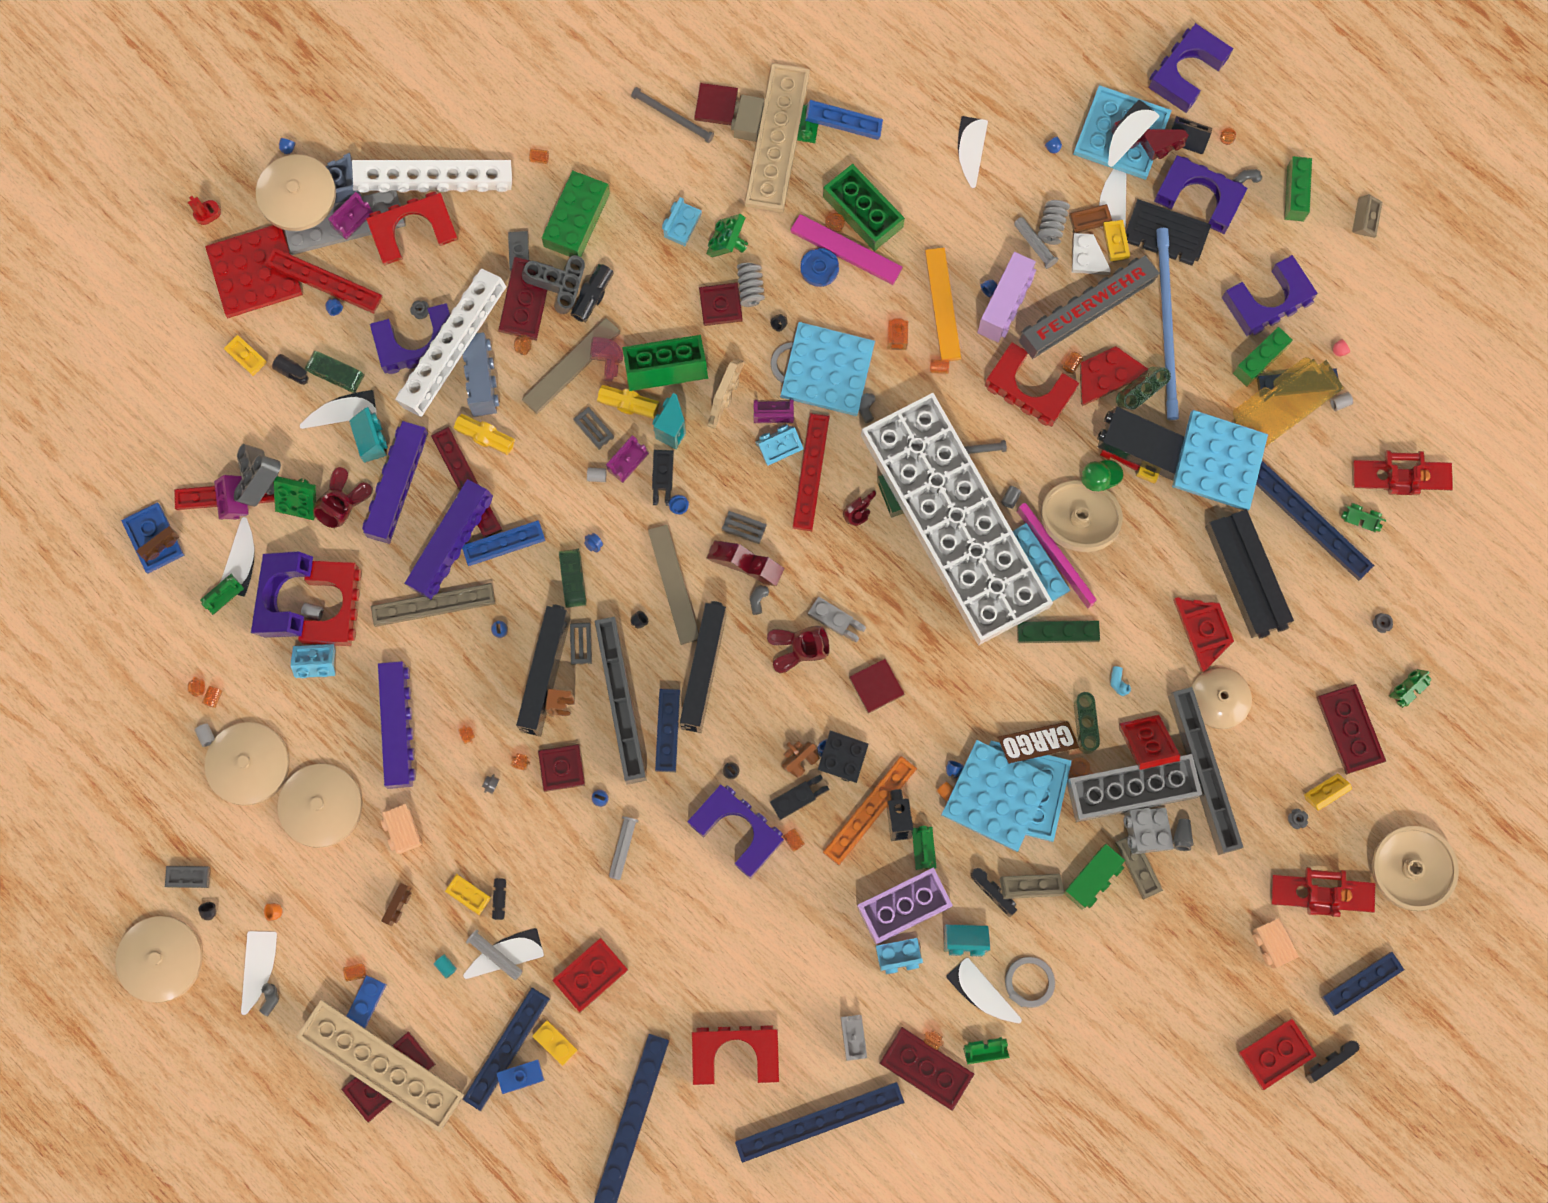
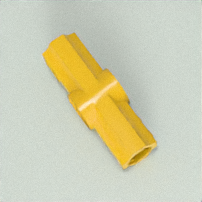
M605 385L600 387L597 402L615 407L622 413L629 415L635 413L652 419L655 418L659 407V401L642 397L635 391H629V389H623L622 391Z
M462 413L457 417L453 427L457 432L472 438L477 444L483 447L489 446L505 455L511 452L515 443L514 438L497 431L491 424L484 421L479 422Z

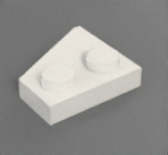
M1074 233L1072 273L1109 275L1111 269L1094 234Z

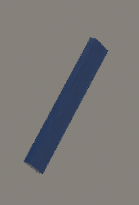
M531 988L462 1099L463 1101L482 1111L499 1083L496 1073L508 1069L550 1001L549 997Z

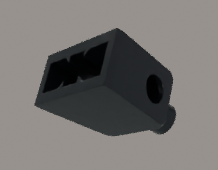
M901 789L891 790V800L887 802L890 840L912 839L913 823L909 799H903Z

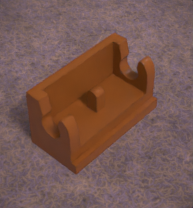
M548 689L545 709L550 717H554V715L569 716L571 714L569 711L562 710L567 708L566 704L574 705L575 698L571 691Z

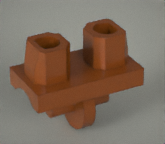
M800 741L794 745L790 742L786 743L785 745L789 750L783 755L787 760L781 767L799 778L805 772V769L800 765L804 759L810 765L815 764L820 759L815 750L817 747L809 741L803 746Z

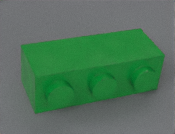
M1293 156L1287 166L1284 220L1304 222L1310 213L1312 158Z
M1277 327L1237 366L1233 375L1248 387L1289 347L1293 339L1280 327Z
M1107 844L1103 845L1067 887L1064 894L1082 910L1086 907L1090 909L1098 900L1095 897L1098 892H1104L1110 886L1109 879L1113 875L1117 877L1125 868L1122 864L1126 860Z

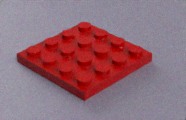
M272 225L205 246L227 319L303 295L298 280L265 266V262L273 248L291 255L283 229Z

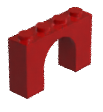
M434 191L426 194L424 199L418 200V198H413L401 207L397 204L388 207L389 211L383 213L376 211L369 214L370 217L366 218L384 266L403 259L395 239V228L398 222L408 215H420L426 218L433 227L439 246L458 240L441 193L437 194Z
M1011 342L988 376L985 387H987L990 393L1002 396L1008 404H1015L1021 408V411L1026 415L1036 417L1042 425L1053 427L1077 390L1079 382L1062 373L1054 387L1046 395L1031 397L1024 394L1016 384L1015 375L1026 360L1028 353L1025 349Z
M312 561L310 577H304V581L308 585L338 588L343 596V605L339 613L332 619L326 621L304 620L302 635L298 636L299 642L304 645L334 644V646H352V641H355L356 630L353 628V625L358 616V611L355 609V603L359 600L357 582L361 580V569H359L356 563Z
M773 1025L760 1026L761 1030H752V1026H739V1031H731V1027H718V1031H709V1027L696 1028V1032H692L693 1085L715 1084V1055L724 1043L731 1040L744 1041L754 1049L757 1057L758 1083L779 1082L778 1029H773Z

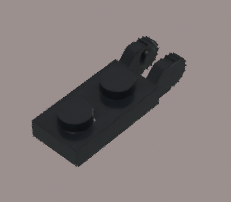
M654 450L652 474L653 505H658V490L666 491L665 504L669 506L673 488L674 450Z
M821 774L770 801L779 820L815 801L817 797L830 790L828 786H823L815 793H812L810 787L823 779Z
M973 869L970 875L972 880L1008 917H1011L1017 911L1015 908L1016 903L1012 899H1003V895L1000 893L1001 888L994 881L990 883L987 880V873L983 869Z
M1351 1040L1342 1045L1339 1054L1334 1051L1325 1057L1327 1062L1322 1066L1317 1063L1308 1069L1310 1074L1306 1076V1079L1312 1084L1356 1054L1360 1048L1359 1043Z

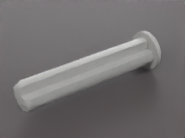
M1023 217L1018 218L1014 222L1015 227L1045 263V268L1048 269L1055 265L1059 260L1058 257L1052 255Z
M622 816L624 821L609 877L616 880L621 879L634 827L639 821Z
M475 930L466 943H471L511 978L517 980L521 976L522 970L480 936L478 930Z

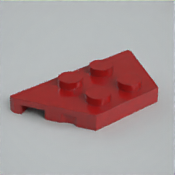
M1117 346L1089 358L1080 364L1081 405L1089 404L1150 375L1151 371Z
M1179 597L1174 598L1173 601L1201 673L1205 672L1234 642L1221 605L1215 602L1205 603L1201 600L1191 601Z

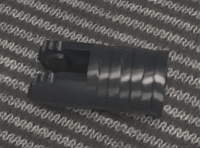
M279 354L274 359L272 364L273 370L301 385L308 384L307 371L299 366L298 363L283 354Z

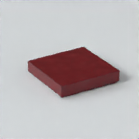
M700 83L694 120L731 125L735 113L738 88Z
M738 282L699 287L704 326L743 321Z
M886 658L849 677L868 714L905 695Z
M579 744L538 750L544 792L585 786Z

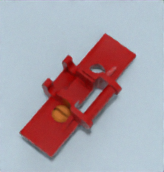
M1386 450L1385 461H1353L1354 488L1388 490L1389 495H1420L1421 490H1453L1452 463L1425 462L1424 451L1400 453ZM1392 460L1417 461L1412 469H1398L1397 465H1392ZM1380 470L1385 471L1388 475L1387 479H1379L1377 472Z
M1306 867L1305 877L1272 875L1271 905L1307 908V914L1328 915L1332 917H1340L1341 910L1375 913L1376 883L1346 881V870L1335 872L1312 870L1311 867ZM1312 878L1338 880L1337 887L1328 888L1312 885ZM1299 886L1307 889L1308 894L1305 898H1300L1296 894V889Z

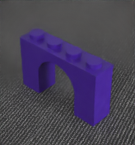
M1196 23L1191 29L1187 28L1182 36L1183 40L1181 43L1177 42L1173 46L1170 57L1166 56L1160 64L1162 67L1159 71L1155 70L1149 78L1151 80L1149 89L1185 113L1196 102L1201 90L1181 77L1177 69V63L1186 58H1197L1219 72L1234 49Z
M1177 155L1154 202L1172 210L1180 192L1185 187L1193 184L1206 186L1214 193L1216 198V208L1208 224H1211V229L1225 234L1248 188L1240 182L1226 178L1221 173L1208 170L1204 165H1197L1188 158Z
M1293 255L1276 263L1271 271L1284 291L1285 300L1283 304L1276 307L1260 305L1254 300L1243 282L1226 290L1222 296L1223 301L1246 337L1252 333L1257 335L1264 330L1265 326L1269 324L1273 326L1281 321L1280 318L1284 316L1290 317L1300 307L1307 308L1314 303V298L1318 293Z
M447 303L428 308L433 327L432 338L427 345L417 350H407L397 344L394 329L389 319L370 324L380 365L385 374H395L404 368L413 369L417 367L421 357L425 355L431 342L440 332L442 325L446 323L451 315Z
M299 551L263 554L251 627L252 634L264 638L296 637L302 635L304 616L290 611L279 612L277 597L280 588L287 580L294 577H310L313 556Z
M720 784L687 822L704 838L716 823L726 816L736 815L746 819L754 832L753 841L734 864L751 879L784 842L782 838L783 833L775 826L771 829L766 824L767 819L760 813L754 814L750 810L752 806L744 799L738 800L734 796L736 792L728 785L724 787Z

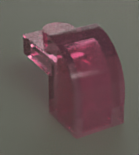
M593 337L591 340L590 360L605 361L603 381L612 382L614 377H617L618 365H615V363H622L623 352L620 346L613 340Z

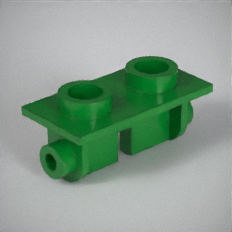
M806 104L803 105L797 141L815 143L819 124L805 121L808 106Z
M1351 503L1350 506L1345 504L1344 506L1348 510L1347 512L1343 511L1341 515L1344 522L1356 526L1359 525L1361 519L1364 520L1361 527L1373 532L1381 531L1383 526L1380 524L1381 520L1386 522V519L1382 517V513L1370 510V513L1363 511V506Z
M230 574L200 599L201 604L214 615L239 594L244 587Z
M1420 669L1412 671L1403 683L1394 688L1389 697L1398 699L1397 704L1401 708L1407 707L1417 698L1413 692L1414 690L1417 694H1421L1430 685L1431 678L1428 676L1430 672Z
M919 826V828H913L915 869L925 870L933 867L936 869L933 827Z
M1002 1037L989 1039L987 1044H984L983 1041L968 1042L963 1048L967 1065L1010 1058L1007 1049V1039H1002Z

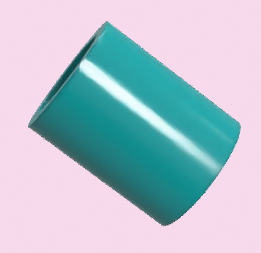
M445 954L433 964L446 979L457 970Z

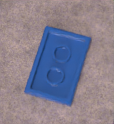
M158 502L121 520L135 551L170 526ZM176 540L173 546L159 552L160 554L157 558L147 562L137 553L147 574L185 556L178 540Z

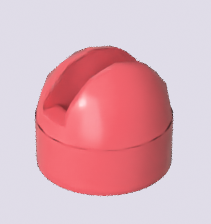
M1341 339L1334 344L1333 353L1341 357L1350 353V349L1347 343Z

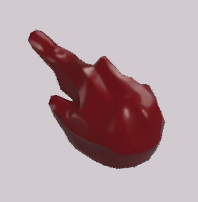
M875 490L862 500L860 496L846 505L843 511L845 522L858 526L868 520L871 511L865 509L876 496Z

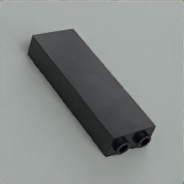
M1115 407L1112 411H1108L1104 418L1106 427L1100 430L1097 440H1099L1097 447L1174 481L1184 436L1120 407Z
M1245 509L1231 516L1209 522L1205 527L1251 638L1258 636L1259 639L1271 635V631L1277 630L1282 632L1289 629V625L1294 619L1248 510Z
M717 601L705 603L680 718L681 730L701 734L727 617L726 606Z
M560 605L546 606L516 724L521 733L539 737L542 735L547 715L545 708L548 689L554 688L571 620L567 610H564L565 607Z

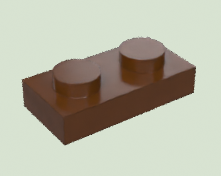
M168 526L136 551L146 562L153 560L159 556V552L163 549L173 546L179 535Z
M402 883L399 884L381 922L390 926L398 923L402 915L400 910L403 904L408 903L412 895L409 886Z

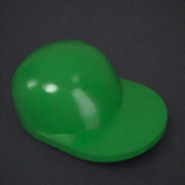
M1094 461L1084 467L1081 481L1087 489L1100 492L1118 485L1122 481L1124 474L1122 468L1113 461Z

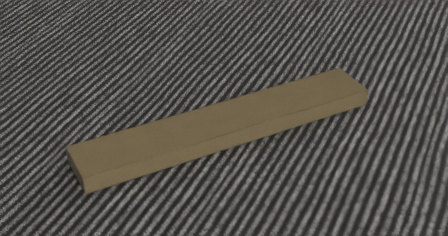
M605 318L522 399L523 402L538 414L620 334V330Z
M668 525L649 529V536L680 644L683 645L697 641L699 633Z
M492 583L437 593L431 600L421 596L371 606L373 624L375 627L494 605L495 598Z

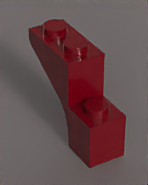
M1121 120L1114 123L1111 131L1112 134H1114ZM1148 129L1130 149L1135 148L1141 143L1151 161L1157 158L1162 159L1174 149L1178 151L1183 148L1189 135L1185 130Z
M714 540L706 557L714 563L745 573L761 583L771 586H777L785 569L771 558L755 555L737 543Z

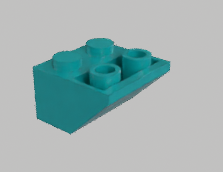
M673 393L670 398L667 397L662 406L664 409L660 415H656L652 425H654L655 439L677 450L686 434V429L677 394Z
M369 407L364 408L349 422L360 458L366 463L387 456L385 449L388 448L385 437L382 435V425L376 413H372Z
M948 924L944 926V952H949V956H962L964 952H970L972 957H983L985 953L990 951L988 926Z

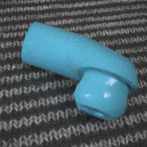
M1114 666L1110 684L1117 694L1125 696L1130 693L1131 687L1121 679L1123 668Z

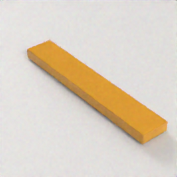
M945 248L925 250L941 362L961 360Z

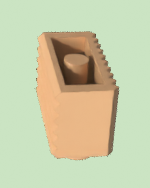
M403 804L382 813L384 819L381 820L384 831L389 832L391 838L388 839V843L392 851L395 850L396 853L401 854L423 845L409 806Z
M1279 918L1253 929L1254 935L1252 936L1254 942L1258 947L1261 946L1265 953L1262 955L1268 966L1271 965L1272 969L1299 957Z

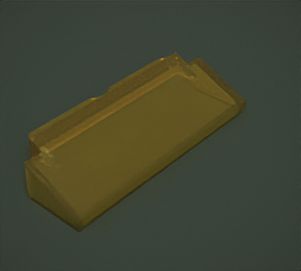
M1305 357L1274 380L1273 385L1275 388L1272 390L1267 387L1261 389L1234 409L1233 421L1235 424L1268 434L1266 448L1341 392L1344 387L1327 360L1318 365L1315 359L1311 360Z

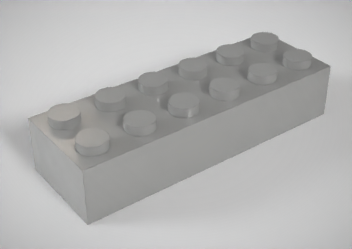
M1192 754L1180 756V761L1142 770H1139L1138 766L1134 765L1074 777L1067 781L1076 822L1126 813L1134 809L1151 808L1191 800L1202 795Z

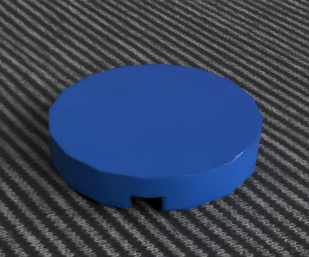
M824 248L808 251L803 256L800 264L803 279L816 287H824L831 284L839 273V263L836 255Z

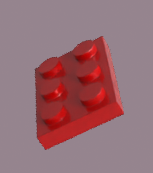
M1159 715L1119 723V730L1139 770L1180 761V754Z
M600 938L552 981L577 1011L581 1013L622 977L628 969L603 939Z
M1293 1019L1287 1020L1238 1052L1261 1090L1267 1089L1317 1056Z

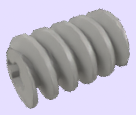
M1060 200L1046 202L1039 227L1040 231L1038 232V237L1041 241L1050 245L1061 243V240L1058 238L1063 236L1061 231L1065 228L1063 224L1066 223L1065 217L1068 216L1066 210L1070 208L1068 203Z
M754 263L737 265V275L740 277L738 279L740 284L739 291L741 292L740 298L742 299L740 304L744 307L757 306L760 301L765 299L764 295H759L764 292V288L758 287L763 285V281L757 280L763 276L762 273L758 272L762 267Z

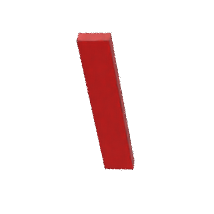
M277 248L272 249L265 262V266L373 314L383 298L381 294Z
M810 413L793 529L813 531L830 416Z
M215 486L174 489L176 510L217 507ZM265 493L258 504L275 502L274 494L267 495Z

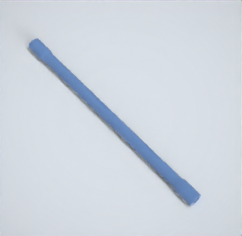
M1159 228L1156 232L1159 250L1164 339L1167 420L1179 419V408L1176 391L1168 250L1169 233L1168 228Z

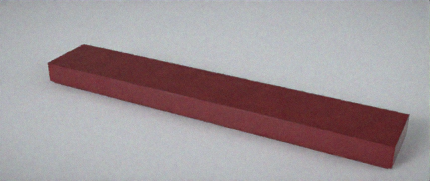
M447 427L431 435L459 491L467 479L478 484L450 428ZM489 506L485 509L481 521L477 525L484 538L502 531L495 514Z

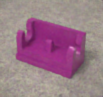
M355 192L328 220L332 228L347 240L366 221V218L370 217L369 214L373 213L369 204L367 202L364 203L360 195Z
M754 400V423H794V400L766 402Z
M632 435L606 464L607 470L624 483L649 453L646 447L640 445L637 438Z
M223 475L214 481L219 520L240 519V516L249 515L248 505L234 500V492L242 480V476Z

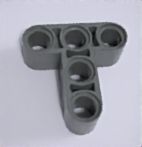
M572 256L569 258L563 271L536 261H529L526 263L521 276L528 284L557 293L554 308L559 314H567L575 303L585 262L579 256ZM570 264L577 265L579 270H573ZM527 270H534L536 272V275H530L527 272ZM546 276H552L555 282L548 281ZM565 282L572 283L574 288H568ZM560 300L567 301L569 306H563Z
M243 443L237 452L242 480L235 489L234 500L255 507L277 477L281 463L279 460L266 457L262 449Z

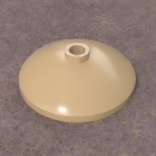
M1225 668L1210 669L1202 673L1192 685L1205 725L1215 729H1229L1238 725L1247 717L1252 704V695L1246 681L1236 672ZM1221 693H1225L1227 699H1222Z

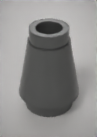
M1178 820L1173 839L1174 849L1190 851L1191 846L1194 845L1191 820Z

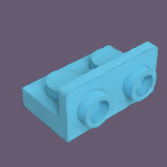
M680 197L678 202L673 203L670 211L671 215L669 219H665L662 229L665 238L686 246L702 215V210L684 203V199Z
M788 424L778 427L777 432L771 435L770 433H765L759 436V440L755 441L766 465H771L804 449L795 427L788 426Z
M334 644L293 646L290 666L294 677L335 676Z
M917 938L875 946L880 972L885 971L886 974L897 973L898 968L906 967L907 970L918 969L919 964L923 963Z

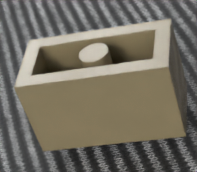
M741 95L740 101H737L735 106L737 117L732 119L731 130H734V138L757 142L764 108V98Z

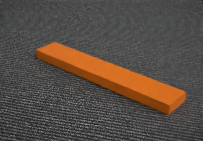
M900 756L823 853L839 866L885 810L887 802L891 800L890 791L901 789L917 768Z

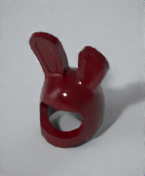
M342 467L334 469L330 478L329 490L317 500L313 507V513L317 520L329 528L342 526L348 519L352 508L367 500L372 494V487L365 482L357 485L348 495L343 492L342 489L347 481L348 472Z
M818 625L807 627L798 632L772 629L767 634V640L771 645H792L793 652L774 660L773 668L779 674L789 671L802 661L825 659L830 653L827 633L823 627Z

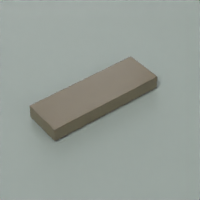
M1125 837L1115 842L1122 858L1126 860L1125 864L1142 899L1144 900L1163 891L1145 853L1132 854L1127 843L1128 837Z
M1060 874L1002 876L999 879L1003 899L1057 897L1064 895Z

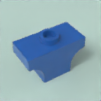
M539 1059L496 1073L502 1094L545 1081Z

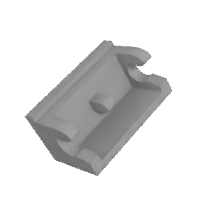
M862 1015L841 1017L846 1061L867 1058Z

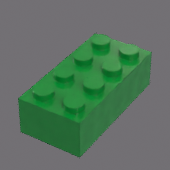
M853 163L823 187V198L873 251H876L904 227L905 218Z
M572 170L541 237L543 246L568 257H582L610 195L609 185Z
M701 335L622 347L629 391L708 379Z

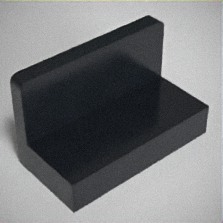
M1176 116L1172 129L1185 130L1189 135L1183 148L1204 154L1212 128Z

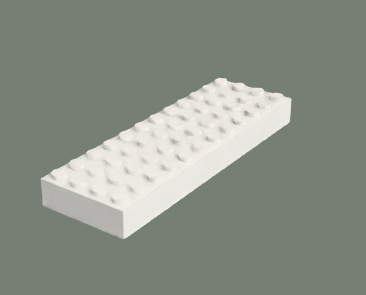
M934 393L862 429L861 437L978 645L1051 607L1053 602Z

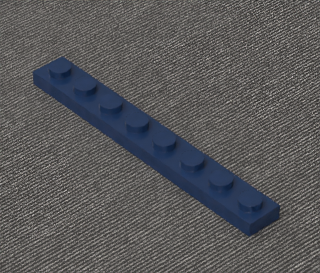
M1263 461L1261 462L1256 485L1358 581L1361 580L1375 565Z
M652 1034L648 1035L594 1203L618 1202L670 1040Z
M895 1082L735 1141L743 1163L905 1102L898 1083Z

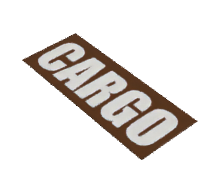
M1068 721L998 736L1008 764L1080 748Z

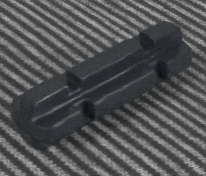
M496 878L494 879L493 886L495 890H493L492 907L494 910H492V919L503 920L505 918L503 908H505L506 891H504L506 879Z

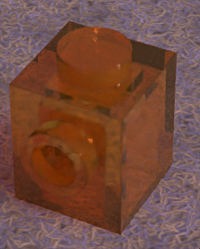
M901 318L889 320L887 349L907 350L908 321H904Z

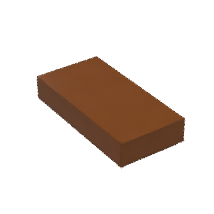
M1107 204L1069 214L1074 233L1102 227L1104 222L1112 221Z

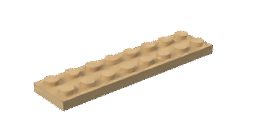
M772 63L745 201L746 207L784 212L810 69Z
M320 1000L296 1036V1038L438 1132H441L465 1095L323 1000Z

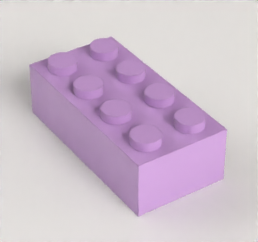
M1016 252L1013 253L981 318L978 334L998 343L1001 337H1006L1010 324L1014 321L1018 308L1026 296L1027 289L1030 288L1037 271L1034 269L1036 261Z
M933 867L858 904L857 909L875 945L951 908L953 905Z

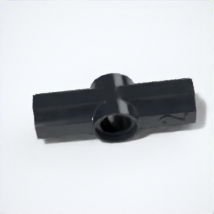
M598 264L589 282L586 281L582 286L579 299L571 311V316L576 320L586 323L595 306L601 303L605 294V288L614 274L608 266Z

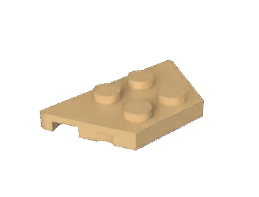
M737 359V361L733 360L729 363L714 396L710 413L712 417L708 427L715 429L724 408L729 407L732 400L731 393L738 388L740 382L738 378L745 361Z

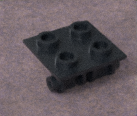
M830 730L817 770L840 777L841 780L857 783L869 744Z

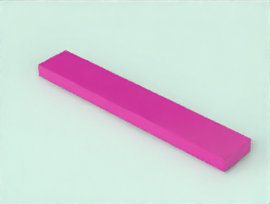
M801 214L790 230V233L820 248L830 250L837 257L891 285H894L902 271V266Z
M1025 503L1020 505L1017 513L1024 523H1027L1043 549L1087 609L1093 606L1097 601L1095 596L1053 539L1047 534L1029 506Z

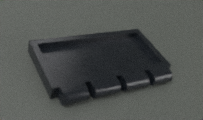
M1137 199L1126 229V236L1128 237V244L1139 247L1140 243L1143 242L1142 249L1158 253L1156 230L1168 228L1169 258L1176 260L1177 256L1180 255L1179 262L1193 266L1194 261L1198 262L1211 224Z

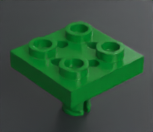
M737 214L720 219L715 225L713 237L708 242L709 248L706 254L713 258L730 253L734 248L743 253L747 249L748 242L738 236L746 217Z
M277 476L274 479L275 512L314 521L316 518L313 513V507L316 503V485L310 484L306 479L302 482L303 478L296 481Z

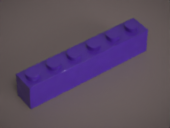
M402 421L400 427H397L395 443L389 449L388 456L390 457L388 463H385L382 469V480L376 486L375 493L377 494L375 500H372L369 506V517L364 520L362 526L363 533L367 538L387 544L391 543L428 436L425 427Z
M468 479L466 480L404 584L410 589L430 600L438 593L440 584L448 576L452 564L459 558L461 549L469 541L473 529L480 523L482 514L492 502L493 495L486 488Z
M403 661L378 663L384 786L387 789L413 787L416 773L415 769L412 768L411 760L415 759L414 748H411L410 740H413L414 735L413 728L409 726V720L412 719V709L408 707V699H411V689L407 687V679H410V670Z

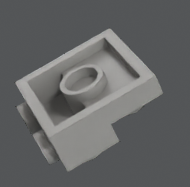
M1166 808L1134 809L1124 813V826L1128 831L1127 843L1132 854L1174 849Z

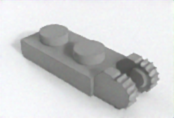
M820 597L817 598L808 612V615L854 642H857L859 637L846 630L848 626L851 625L862 632L866 629L863 624L854 620L853 617Z

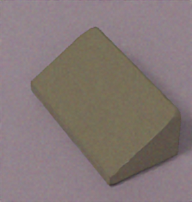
M1370 194L1358 199L1353 233L1373 238L1377 236L1382 201Z

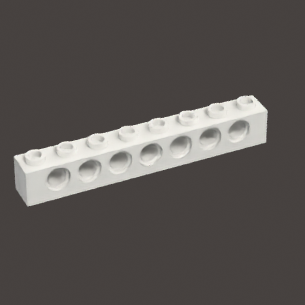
M352 160L353 191L363 193L368 191L388 192L389 190H398L399 192H408L409 190H418L419 192H427L429 190H437L439 192H447L449 190H457L459 192H467L468 190H477L479 192L497 190L498 192H505L511 190L512 187L511 160ZM374 175L377 176V178L370 179L369 176ZM394 175V176H396L397 178H396V179H390L389 176ZM410 175H414V176H416L417 178H416V179H410L409 176H410ZM434 175V176H436L437 178H436V179H430L428 176ZM449 175H454V176H456L457 178H455V179H450L448 176H449ZM474 175L476 178L470 179L467 176ZM488 175H493V176H495L496 178L490 179V178H488L487 176H488Z
M480 269L479 273L474 276L471 285L463 293L457 306L453 308L450 317L442 325L440 332L431 342L425 355L421 357L415 370L409 375L404 387L398 392L395 400L402 408L420 417L423 416L507 286L499 276L484 269Z

